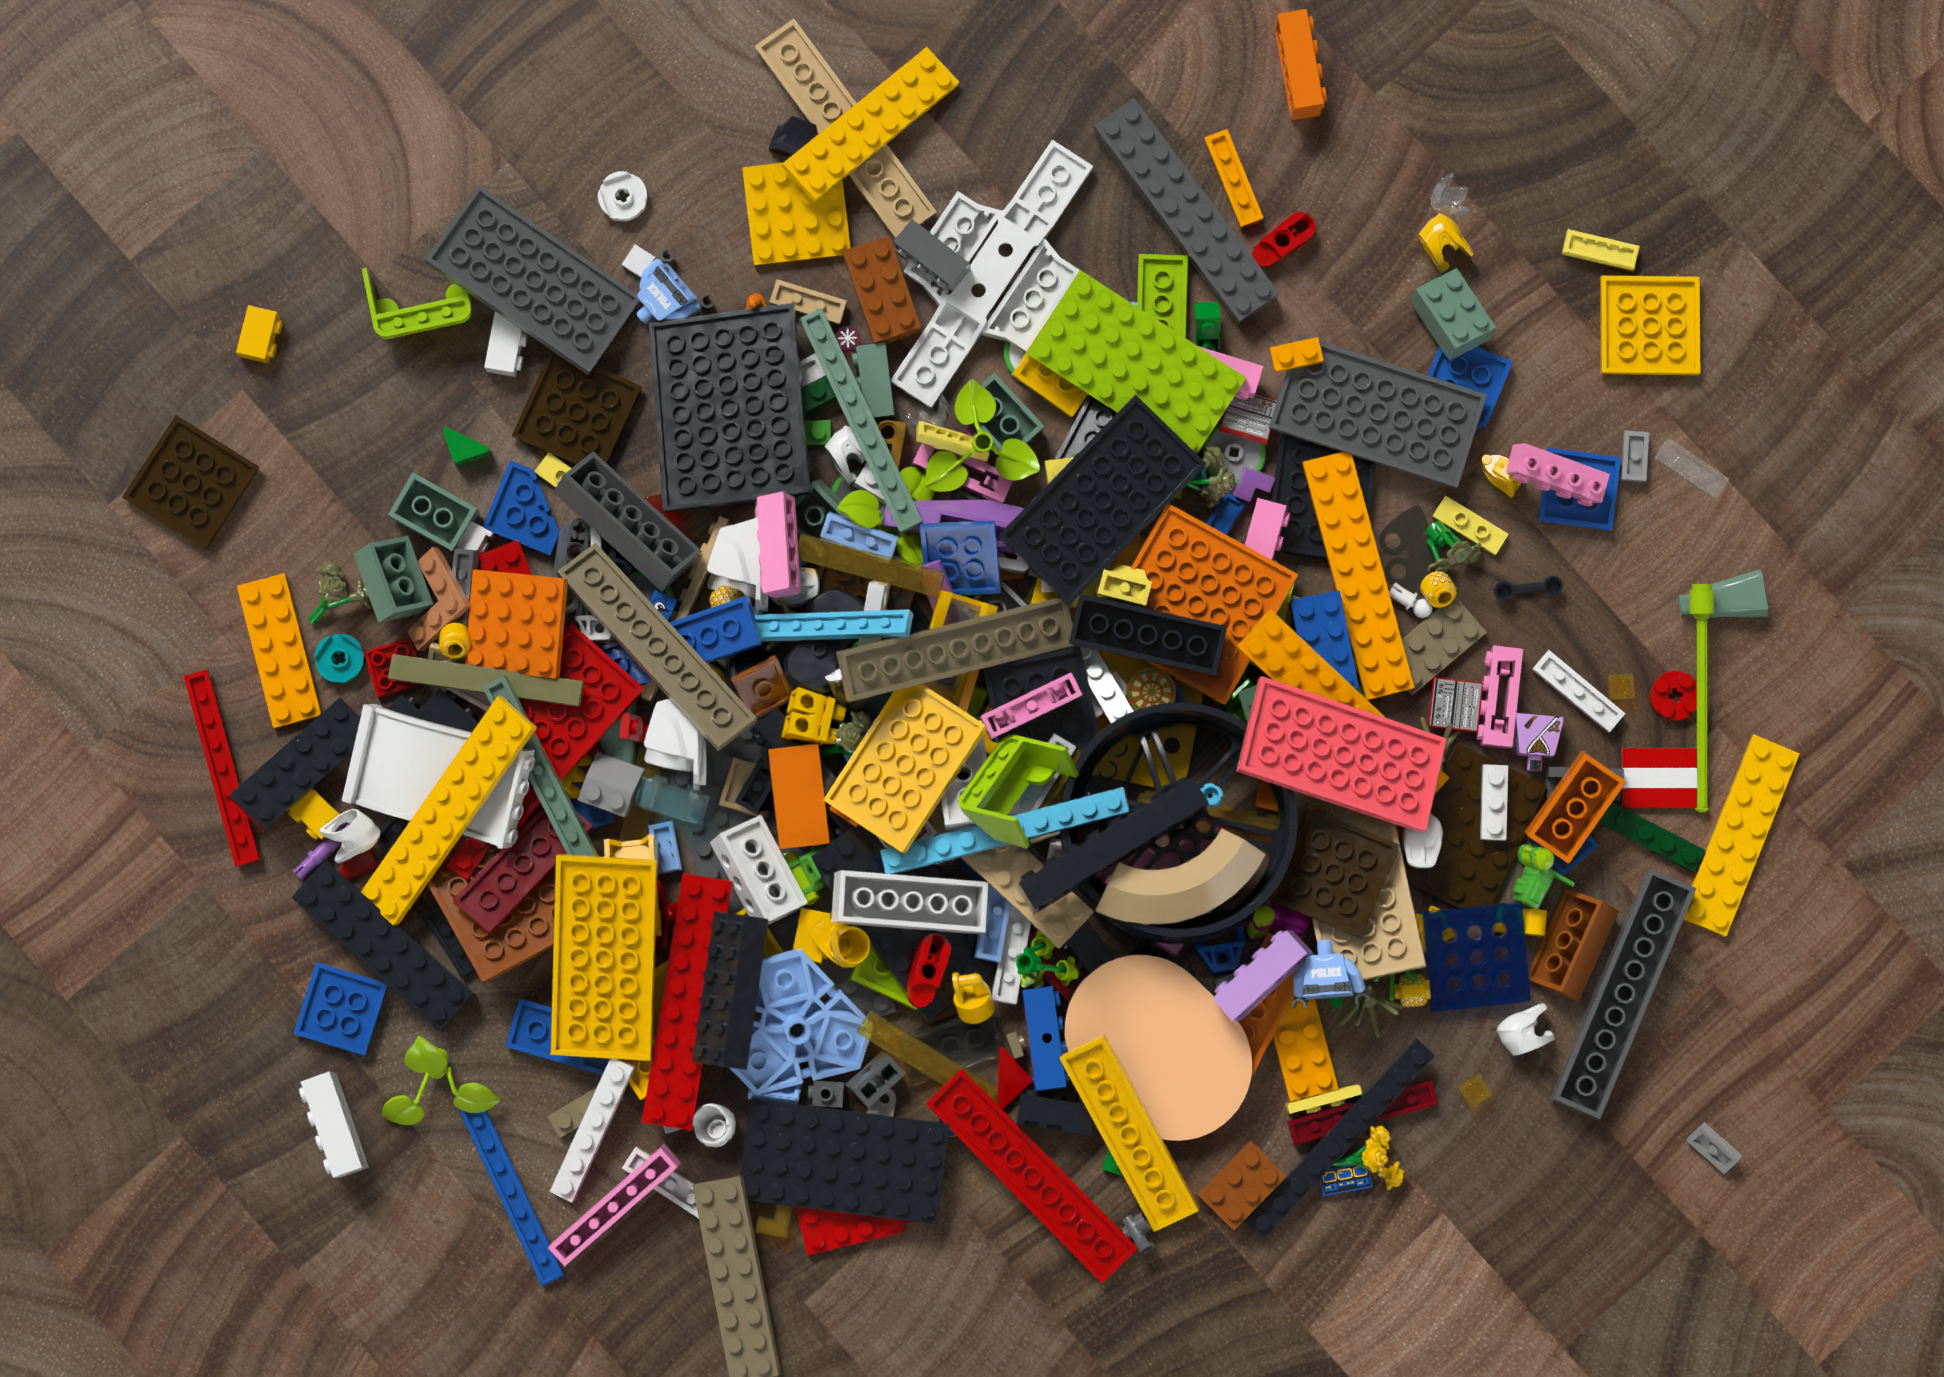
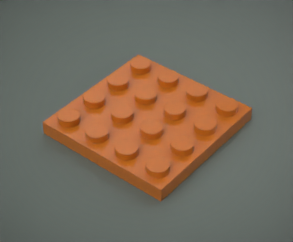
M473 569L470 597L471 607L469 608L468 620L471 650L465 656V665L521 672L527 676L560 678L568 579Z

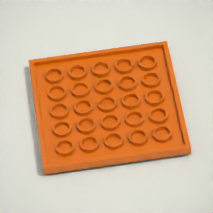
M1168 503L1130 568L1145 570L1147 579L1152 581L1147 606L1142 608L1227 626L1228 630L1217 677L1151 662L1147 663L1226 706L1250 663V660L1236 646L1269 610H1272L1277 615L1298 574Z

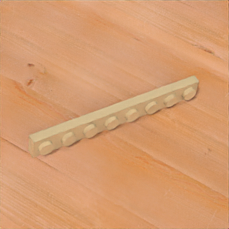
M719 516L718 521L713 520L708 534L711 535L708 544L703 543L700 549L702 552L699 555L701 560L698 567L694 565L688 577L692 581L688 589L684 588L679 597V602L682 604L678 612H673L669 622L691 614L709 573L707 567L718 533L722 527L729 526V519ZM655 682L642 685L646 689L641 696L644 701L653 702L659 688Z

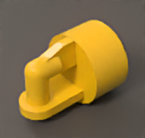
M958 972L953 973L952 979L955 989L953 1000L959 1018L965 1023L977 1024L991 1017L995 1010V1004L989 986L984 982L981 975L976 973L960 976Z

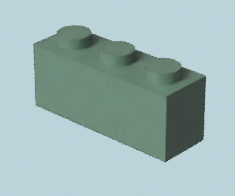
M877 343L856 346L857 353L852 354L854 368H859L860 377L855 379L875 422L895 419L886 344Z

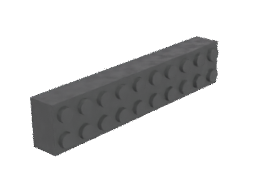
M1135 98L1094 126L1095 136L1182 253L1188 255L1190 264L1237 327L1278 298L1279 292Z
M1651 868L1645 870L1550 1100L1595 1120L1601 1118L1696 891L1695 887Z

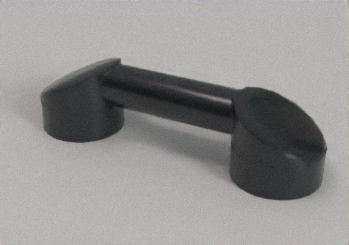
M1548 576L1542 582L1512 585L1507 581H1501L1494 586L1493 593L1500 601H1507L1516 594L1534 592L1558 595L1563 589V582L1557 576Z

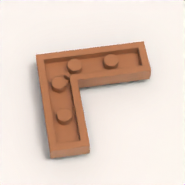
M432 547L418 560L424 576L438 599V602L407 630L418 651H425L432 642L439 638V634L444 626L455 623L471 607L467 596L439 547Z

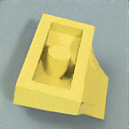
M1118 564L1111 570H1103L1097 593L1099 596L1133 606H1147L1152 581L1147 579L1145 570L1138 568L1136 570L1130 569V566Z

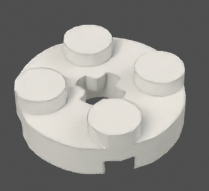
M619 171L610 174L604 179L598 192V201L601 209L610 219L614 221H629L638 217L646 209L647 191L640 178L629 174V172ZM623 190L625 194H630L626 202L616 200V197L619 196V191Z

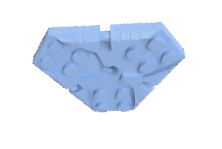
M801 948L763 957L755 1010L760 1012L758 1019L754 1018L747 1070L730 1068L755 1095L802 1084V1079L812 1077L814 1081L858 1070L861 1068L874 1027L873 1023L840 989L837 990L834 987V982ZM827 993L830 997L823 1002L820 998ZM794 1024L803 1025L799 1033H790V1029ZM808 1061L809 1067L800 1069L799 1063Z

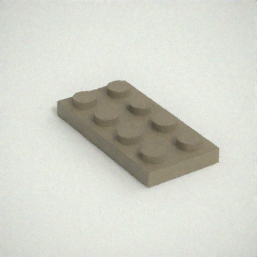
M1457 597L1449 605L1438 608L1402 639L1415 687L1406 691L1410 696L1415 694L1487 633Z

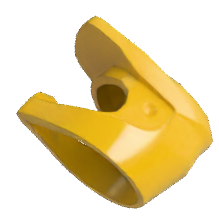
M1438 213L1437 216L1427 222L1418 234L1422 246L1441 273L1449 268V264L1444 261L1442 249L1445 245H1448L1453 251L1459 248L1470 258L1474 255L1472 249L1462 236L1459 227L1450 217Z
M831 918L822 919L815 926L811 936L812 941L820 951L843 968H853L864 961L870 951V940L867 934L855 926L831 923Z

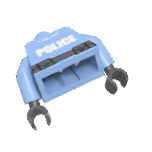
M668 249L661 250L660 259H655L642 272L639 284L640 291L637 296L644 306L637 312V316L644 323H648L653 317L658 321L693 317L700 313L701 309L709 311L714 303L710 305L703 304V300L707 299L710 296L709 294L702 295L698 303L695 302L698 299L696 295L670 267L675 262V255L670 259L664 258L668 253Z
M1332 940L1317 941L1318 955L1307 956L1306 961L1300 964L1293 977L1295 997L1292 1001V1007L1295 1009L1297 1001H1301L1304 1004L1305 1010L1309 999L1354 996V992L1357 1005H1360L1358 999L1360 996H1365L1369 1003V992L1365 989L1361 972L1353 961L1345 958L1342 953L1333 954Z

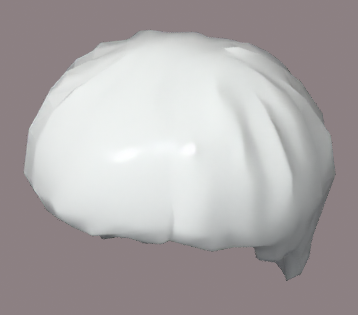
M705 1104L696 1110L693 1121L696 1138L708 1147L716 1148L725 1145L727 1141L732 1139L735 1133L736 1120L734 1114L728 1108L718 1104Z

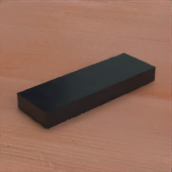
M439 905L424 914L425 921L461 978L464 979L475 972Z

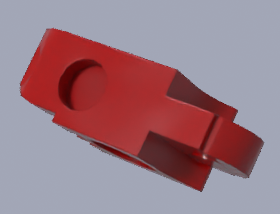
M1296 212L1253 247L1252 257L1260 268L1271 267L1308 243L1313 238L1316 230L1313 218L1304 212ZM1301 225L1305 228V231L1300 233L1296 227ZM1279 237H1284L1287 239L1288 245L1280 247L1276 244L1275 240Z
M932 933L925 935L917 944L906 987L908 1001L914 1007H924L932 1002L947 966L951 945L940 934ZM931 944L936 947L935 953L929 951ZM925 965L930 967L932 971L929 979L925 978L922 974V969Z

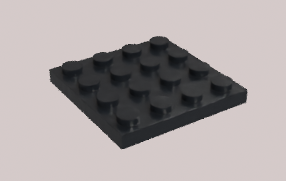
M1080 647L982 668L991 711L1071 672L1082 693V696L997 736L998 743L1008 735H1017L1048 743L1053 733L1075 745V750L1086 748L1090 741L1099 734Z

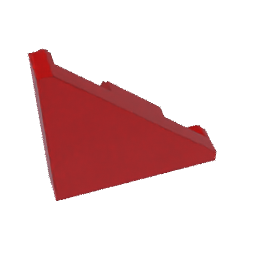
M372 848L343 861L340 872L348 880L376 870L379 866Z
M1001 1046L999 1048V1066L997 1071V1104L1004 1109L1033 1079Z

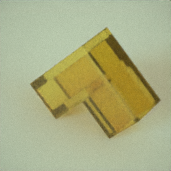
M777 1204L774 1219L758 1217L755 1232L787 1238L793 1207Z

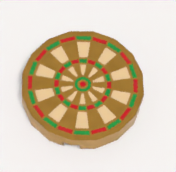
M1154 667L1141 669L1133 674L1128 681L1126 690L1127 701L1134 711L1156 704L1174 703L1176 697L1175 683L1171 676L1161 669Z

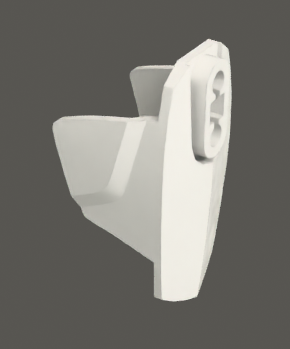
M754 511V519L720 529L707 567L708 572L711 573L707 587L710 590L716 591L720 586L727 585L743 591L745 596L755 599V615H761L762 612H768V595L763 594L760 586L762 575L758 560L760 543L757 538V531L759 527L758 518Z
M671 699L657 702L644 741V746L647 748L644 757L645 762L661 768L693 772V790H700V785H706V741H704V735Z

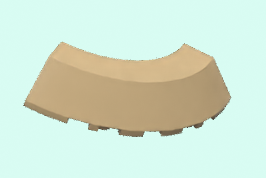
M1221 829L1216 839L1203 853L1193 860L1174 868L1144 870L1119 862L1098 904L1096 912L1117 920L1141 924L1177 923L1205 914L1234 896L1253 876L1266 854L1246 840Z

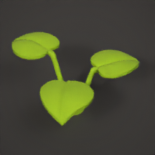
M973 379L965 384L959 392L955 402V415L963 425L974 423L978 433L972 440V448L961 459L957 460L956 455L950 451L937 452L930 458L925 478V486L930 490L948 492L962 486L967 479L968 472L961 464L975 451L977 453H986L992 450L1000 455L995 462V466L999 475L1006 480H1021L1038 473L1040 470L1035 453L1025 442L1018 439H1008L1003 443L1002 451H1000L993 445L991 435L982 431L979 422L986 423L992 419L996 411V403L990 392Z
M917 467L904 468L900 475L911 498L915 501H931L935 491L925 486L926 471ZM854 491L848 494L837 506V510L846 514L854 523L863 528H875L892 535L895 533V529L881 526L882 519L880 518L882 512L877 510L879 507L878 499L868 491ZM905 533L895 534L894 536L899 537L896 550L900 557L914 569L923 565L921 535L911 533L909 536Z
M418 1036L414 1044L406 1052L404 1058L405 1065L409 1069L419 1073L425 1072L418 1094L413 1101L404 1095L391 1098L384 1105L382 1116L391 1122L402 1125H413L420 1122L424 1117V1109L417 1104L420 1102L429 1076L434 1079H440L447 1074L452 1093L456 1095L453 1104L464 1112L480 1113L487 1111L498 1104L500 1097L496 1096L489 1088L478 1083H467L460 1086L459 1090H457L451 1074L452 1068L447 1066L448 1052L435 1047L424 1038Z

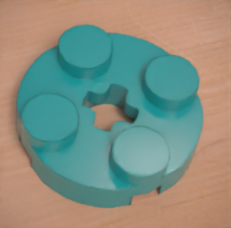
M335 634L325 637L318 644L315 650V664L320 675L326 680L333 683L346 684L354 680L363 670L365 655L362 646L356 639L347 634ZM344 652L345 663L334 664L336 662L334 655L336 653L340 655Z

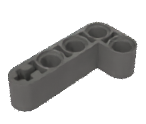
M577 518L561 526L552 577L559 578L557 571L572 561L568 555L569 550L573 553L574 558H576L587 549L590 527L583 519ZM568 587L565 614L575 611L579 605V599Z

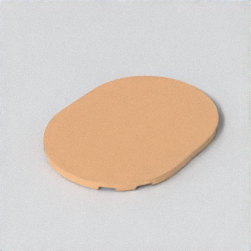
M1128 955L1108 961L1092 971L1081 982L1070 1000L1064 1027L1067 1052L1105 1034L1158 1133L1164 1140L1181 1141L1198 1138L1211 1133L1225 1124L1242 1104L1252 1075L1250 1045L1240 1023L1232 1021L1212 999L1214 996L1191 974L1167 959L1150 955Z

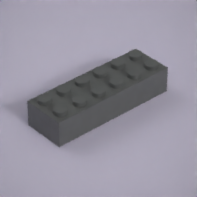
M595 452L590 453L565 473L554 490V493L661 592L688 571L702 552Z

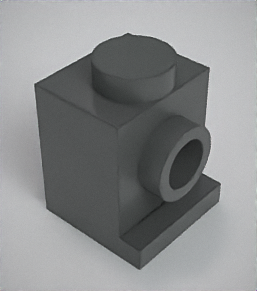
M814 1081V1086L809 1085L808 1101H813L812 1106L843 1108L845 1083ZM828 1089L831 1094L828 1099L821 1097L822 1090Z

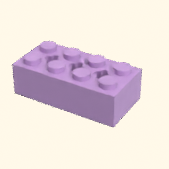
M1279 931L1270 939L1272 944L1268 948L1264 949L1262 947L1252 956L1254 961L1246 966L1243 964L1233 973L1235 978L1231 982L1227 983L1225 981L1215 989L1216 995L1212 999L1232 1021H1241L1295 972L1300 964L1306 961L1307 956L1314 954L1294 931Z

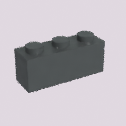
M913 219L909 221L893 241L896 248L895 252L904 260L911 259L916 263L914 267L924 275L929 273L935 278L933 281L943 290L947 287L953 292L971 270L968 261Z

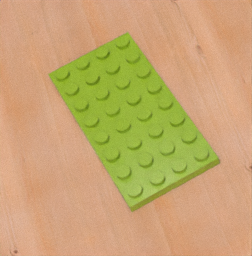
M1081 270L1077 273L1026 353L1117 413L1136 394L1196 454L1246 379L1245 376Z

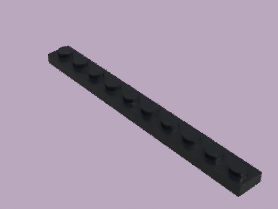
M1415 1038L1244 1222L1264 1239L1425 1068L1435 1055Z

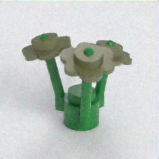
M1442 521L1434 522L1426 530V534L1429 536L1426 542L1430 546L1436 560L1435 563L1428 566V573L1435 571L1445 573L1456 562L1465 565L1468 561L1473 563L1475 560H1478L1481 554L1480 549L1482 548L1480 542L1470 547L1468 541L1462 542L1453 534L1449 527L1446 528ZM1448 544L1451 547V550L1446 554L1448 559H1441L1436 545L1443 547Z

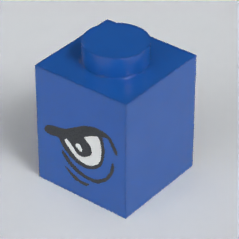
M654 590L650 599L653 606L669 622L679 603L678 599Z

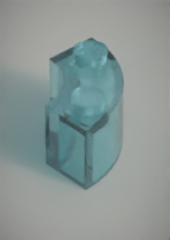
M655 774L653 779L643 776L635 801L636 806L682 821L702 825L710 796L701 794V788L700 790H693L692 785H687V788L667 783L668 778Z

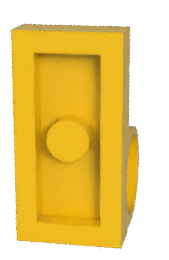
M1497 906L1494 932L1545 937L1547 911Z

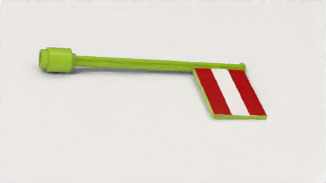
M1692 584V590H1689V614H1694V619H1697V748H1622V769H1624V780L1626 781L1622 787L1623 808H1695L1697 812L1701 813L1709 810L1707 807V619H1709V614H1714V590H1712V584Z

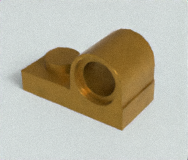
M885 420L878 424L880 432L886 428L894 431V436L891 439H884L888 448H892L890 453L899 470L907 423Z

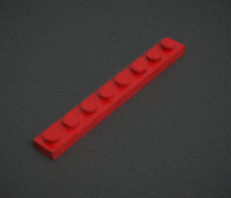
M206 669L183 676L234 865L239 867L259 861L261 859L250 819L229 797V794L240 786L210 672Z

